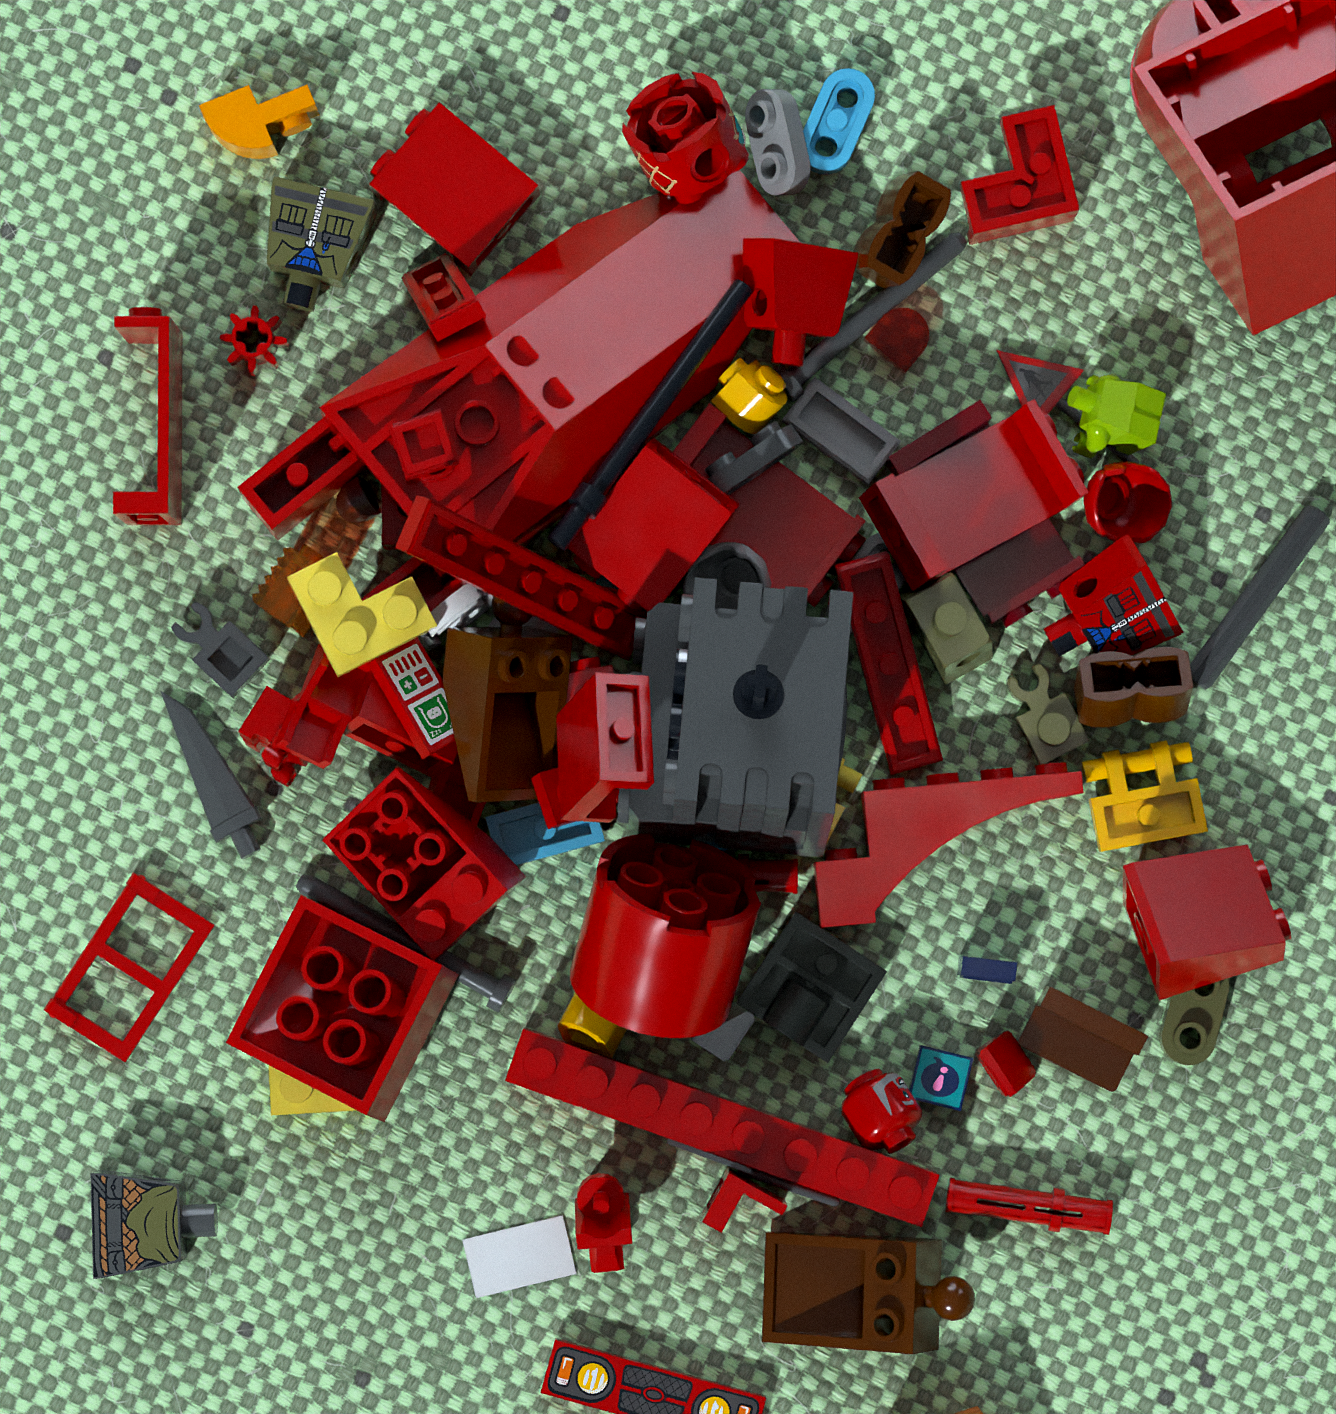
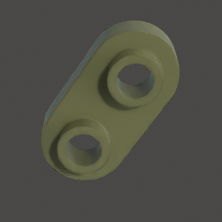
M1229 978L1212 983L1209 993L1203 996L1197 994L1193 989L1168 998L1159 1032V1042L1164 1054L1169 1059L1183 1065H1195L1203 1062L1211 1055L1216 1045L1229 993ZM1188 1027L1194 1028L1198 1033V1042L1192 1048H1185L1180 1042L1181 1032Z

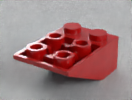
M399 767L395 768L322 839L433 961L453 947L527 877L489 835Z

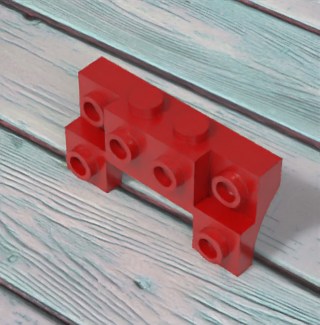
M318 644L302 690L291 700L275 746L324 769L332 763L342 736H348L431 777L428 790L477 826L486 802L475 803L468 801L456 742L422 759L367 664L369 662L337 677L321 644Z

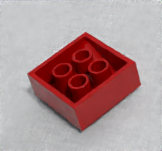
M300 895L226 1043L369 1117L385 1122L459 974Z

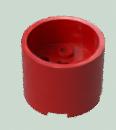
M651 833L631 835L618 839L603 850L598 862L570 968L571 985L582 1002L596 1014L620 1027L637 1033L663 1038H689L714 1031L729 1016L762 902H759L757 893L753 888L756 878L742 863L729 854L693 839L690 848L654 843L655 839Z

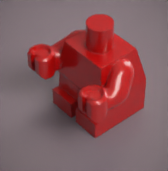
M266 686L238 732L246 746L259 753L262 748H265L261 756L265 764L272 768L271 774L274 779L289 787L297 774V770L294 767L297 764L306 767L308 761L275 746L291 699Z

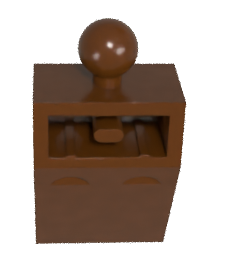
M493 596L491 602L492 612L500 622V627L448 628L442 681L468 801L475 803L537 799L531 777L540 772L558 768L556 715L566 705L573 641L572 636L522 626L533 615Z
M766 1232L762 1342L902 1354L939 1350L940 1317L950 1321H957L968 1316L975 1305V1293L972 1286L961 1277L949 1276L941 1279L942 1239Z

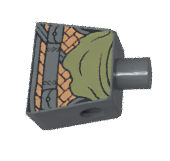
M98 1170L90 1173L93 1279L181 1262L187 1258L188 1237H217L218 1212L216 1203L186 1204L185 1181L109 1170Z

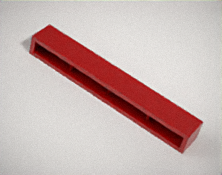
M523 1028L505 1079L509 1083L919 1227L923 1225L940 1176L936 1171L876 1150L863 1148L859 1144L617 1059L606 1057L528 1028Z

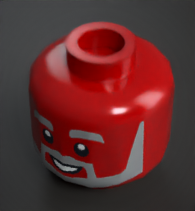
M879 1068L873 1069L854 1079L844 1089L847 1097L842 1102L841 1114L863 1148L869 1150L885 1148L888 1154H892L903 1149L916 1138L913 1129L921 1120L922 1109L903 1078L897 1073H883Z

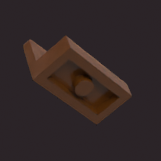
M1045 986L1018 1039V1044L1030 1052L1110 1092H1114L1133 1055L1139 1056L1148 1035L1050 986Z

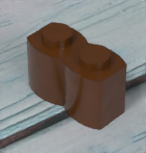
M920 171L903 174L895 178L886 187L879 199L876 209V222L862 233L854 247L853 252L858 253L854 272L882 288L900 286L908 281L916 272L923 259L926 245L925 237L932 234L940 226L947 214L951 199V189Z
M1155 647L1144 650L1135 656L1122 652L1106 651L1091 654L1081 659L1078 664L1074 686L1079 723L1103 728L1123 724L1132 718L1149 723H1163L1187 714L1193 690L1189 654L1187 651L1179 648Z

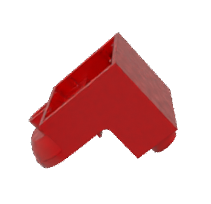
M1170 0L1150 21L1134 51L1130 67V87L1133 103L1143 127L1192 201L1203 261L1254 336L1336 295V0ZM1320 119L1327 129L1332 147L1293 164L1257 183L1252 169L1244 156Z

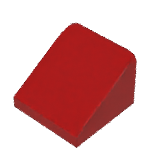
M1003 1031L976 1049V1057L1000 1093L1005 1097H1011L1036 1075V1069L1010 1031Z

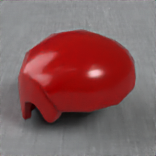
M1131 461L1114 462L1104 465L1101 470L1096 471L1088 482L1087 490L1089 493L1083 499L1087 523L1101 537H1106L1114 542L1126 534H1129L1135 543L1142 544L1150 541L1166 526L1173 506L1170 485L1160 473L1149 466Z

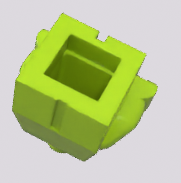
M1114 374L1101 377L1092 375L1087 379L1086 385H1089L1087 389L1077 385L1071 389L1067 404L1082 411L1079 427L1086 431V433L1079 432L1074 437V442L1078 443L1077 446H1072L1074 453L1092 459L1098 451H1101L1109 444L1116 447L1117 451L1131 455L1156 444L1166 393L1138 382L1121 381Z

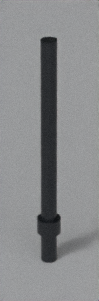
M735 279L588 482L582 481L568 499L571 506L547 537L554 546L565 551L589 518L595 519L608 502L605 495L753 293V290L746 283Z

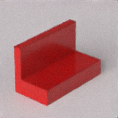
M727 1167L703 1210L701 1218L703 1223L722 1233L743 1194L780 1215H783L788 1205L782 1197Z

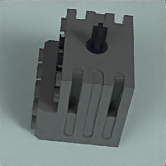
M695 577L693 595L682 594L681 605L658 603L647 612V619L636 618L633 664H642V672L631 671L630 675L649 676L654 784L648 790L619 788L617 823L628 824V830L633 835L651 833L655 839L654 842L691 845L693 839L715 848L823 858L835 814L837 780L845 742L847 720L846 674L853 592L831 590L825 618L806 616L808 588L785 586V589L763 587L761 583L740 582L737 610L715 608L717 579Z

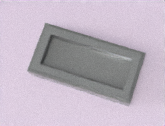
M816 377L812 379L804 390V394L797 399L782 419V423L786 426L792 424L801 437L867 486L901 442Z

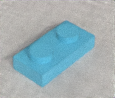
M539 802L485 817L491 838L516 866L605 842L600 822L576 821L548 830Z

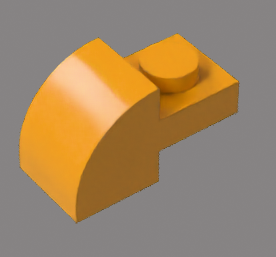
M247 85L199 105L207 125L219 143L229 151L251 159H265L277 156L278 153L270 135L281 132L283 137L297 134L312 125L310 119L320 115L308 85L257 104L250 86Z

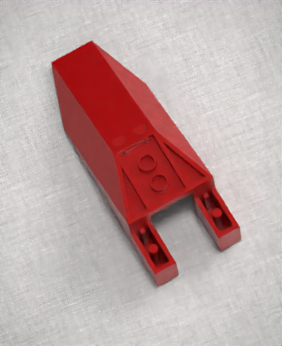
M740 170L731 173L722 183L705 191L704 195L694 203L681 204L674 196L664 195L659 192L577 223L476 295L487 317L438 342L430 329L425 331L320 406L323 417L320 421L237 488L243 500L278 541L339 492L341 487L368 468L407 516L418 495L428 498L526 547L563 517L571 506L568 501L570 496L582 481L588 482L735 279L743 281V238H776L801 242ZM744 305L638 451L715 389L719 383L718 379L727 370L752 330L744 322ZM442 408L460 464L406 481L388 426ZM412 557L361 599L363 601L412 576L431 612L446 598L465 585L466 582Z

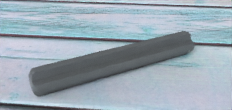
M1312 505L1302 509L1191 662L1192 681L1195 685L1205 690L1213 685L1329 525V517L1320 509Z

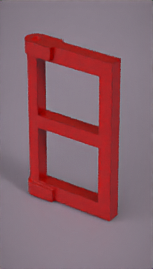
M134 872L126 882L127 885L59 989L43 1009L51 1018L58 1019L123 1062H127L215 927V924L147 881L145 876ZM137 895L194 931L163 980L106 944ZM97 956L155 992L124 1040H121L67 1005L70 997Z

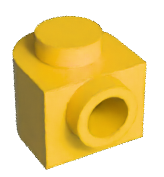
M740 357L720 376L718 381L724 387L711 400L733 424L745 432L756 434L787 403V394L784 390L786 384L783 378L771 367L761 365L757 360L748 365Z
M574 993L558 1024V1030L563 1041L609 1058L613 1057L627 1030L596 1014L582 1002L576 993Z

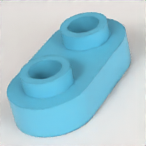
M850 68L840 69L832 73L825 80L803 130L811 171L822 175L834 174L842 170L850 161L871 113L875 99L873 84L864 73ZM849 91L856 96L857 103L853 107L844 108L838 103L837 96L841 92ZM822 140H829L835 145L836 151L829 157L821 156L816 151V144Z

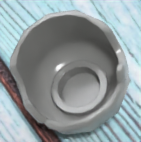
M722 542L709 546L701 553L685 574L682 589L684 594L693 595L695 577L717 579L715 608L737 610L740 582L761 583L763 587L770 588L772 583L766 563L762 557L744 544Z

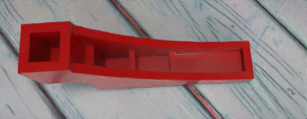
M1067 762L1034 765L1035 775L1014 777L1013 767L980 770L981 781L959 782L958 772L927 775V786L905 788L904 778L873 780V791H863L861 793L867 857L857 858V848L824 851L825 861L813 863L819 927L876 923L875 911L884 899L912 869L943 844L974 825L1003 812L1039 801L1084 793L1082 772H1068Z

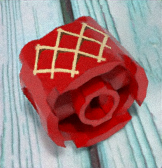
M692 72L695 79L682 80L679 73L664 76L647 85L632 99L626 110L630 119L627 126L624 123L622 125V133L651 186L664 195L674 196L681 204H690L698 201L705 191L722 183L731 173L742 169L749 159V154L745 148L746 136L717 81L704 73Z

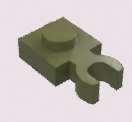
M1038 663L1031 667L1033 674L1037 678V686L1033 691L1022 690L1014 676L1006 680V685L1010 695L1015 700L1025 703L1028 709L1026 713L1016 717L1015 720L1038 765H1041L1090 740L1081 723H1079L1078 717L1066 694L1063 693L1050 699L1047 693L1049 676L1046 669Z

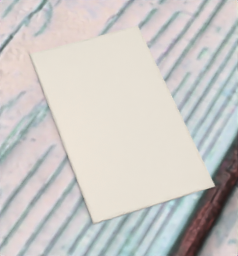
M563 1215L462 1240L476 1298L577 1274Z

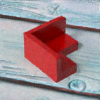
M1055 105L1001 117L1000 125L1011 170L961 181L960 189L970 227L967 233L969 245L1074 221L1080 209Z

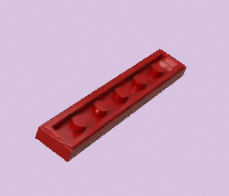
M418 495L415 498L395 546L396 549L616 657L628 661L633 651L636 618L646 619L648 611L646 609L638 612L625 604L617 594L428 498Z

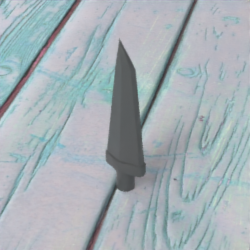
M161 691L215 842L218 843L231 837L241 859L256 854L261 848L250 826L263 818L258 807L254 806L192 709Z

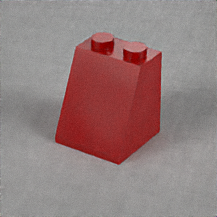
M1248 844L1123 865V905L1159 1000L1284 960L1285 941L1291 939L1289 924L1282 908L1273 910L1266 893L1272 890L1267 867L1262 859L1254 861Z

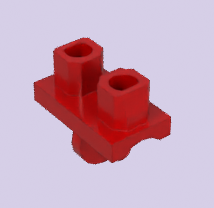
M596 1173L584 1179L577 1190V1198H575L577 1250L589 1249L591 1272L593 1273L624 1269L623 1245L633 1244L629 1192L624 1193L622 1184L615 1177L605 1173Z

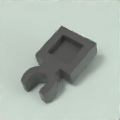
M194 602L191 608L200 615L202 619L201 627L195 632H186L182 626L175 622L171 626L172 631L183 642L199 644L203 648L192 661L226 693L234 698L268 663L270 658L231 621H228L220 631H217L214 628V618L209 609L198 602Z

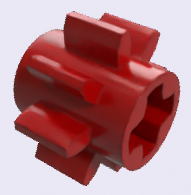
M254 305L251 309V317L240 319L238 315L231 313L229 316L235 325L232 334L225 333L220 335L219 338L223 344L234 346L236 349L227 358L229 364L235 366L242 360L248 362L247 367L252 376H256L258 365L267 362L277 369L279 364L274 357L277 348L289 347V341L286 338L275 336L273 333L280 327L281 319L276 315L265 322L261 319V312L258 306ZM259 329L267 343H259L256 352L250 353L242 339L251 338L253 330Z

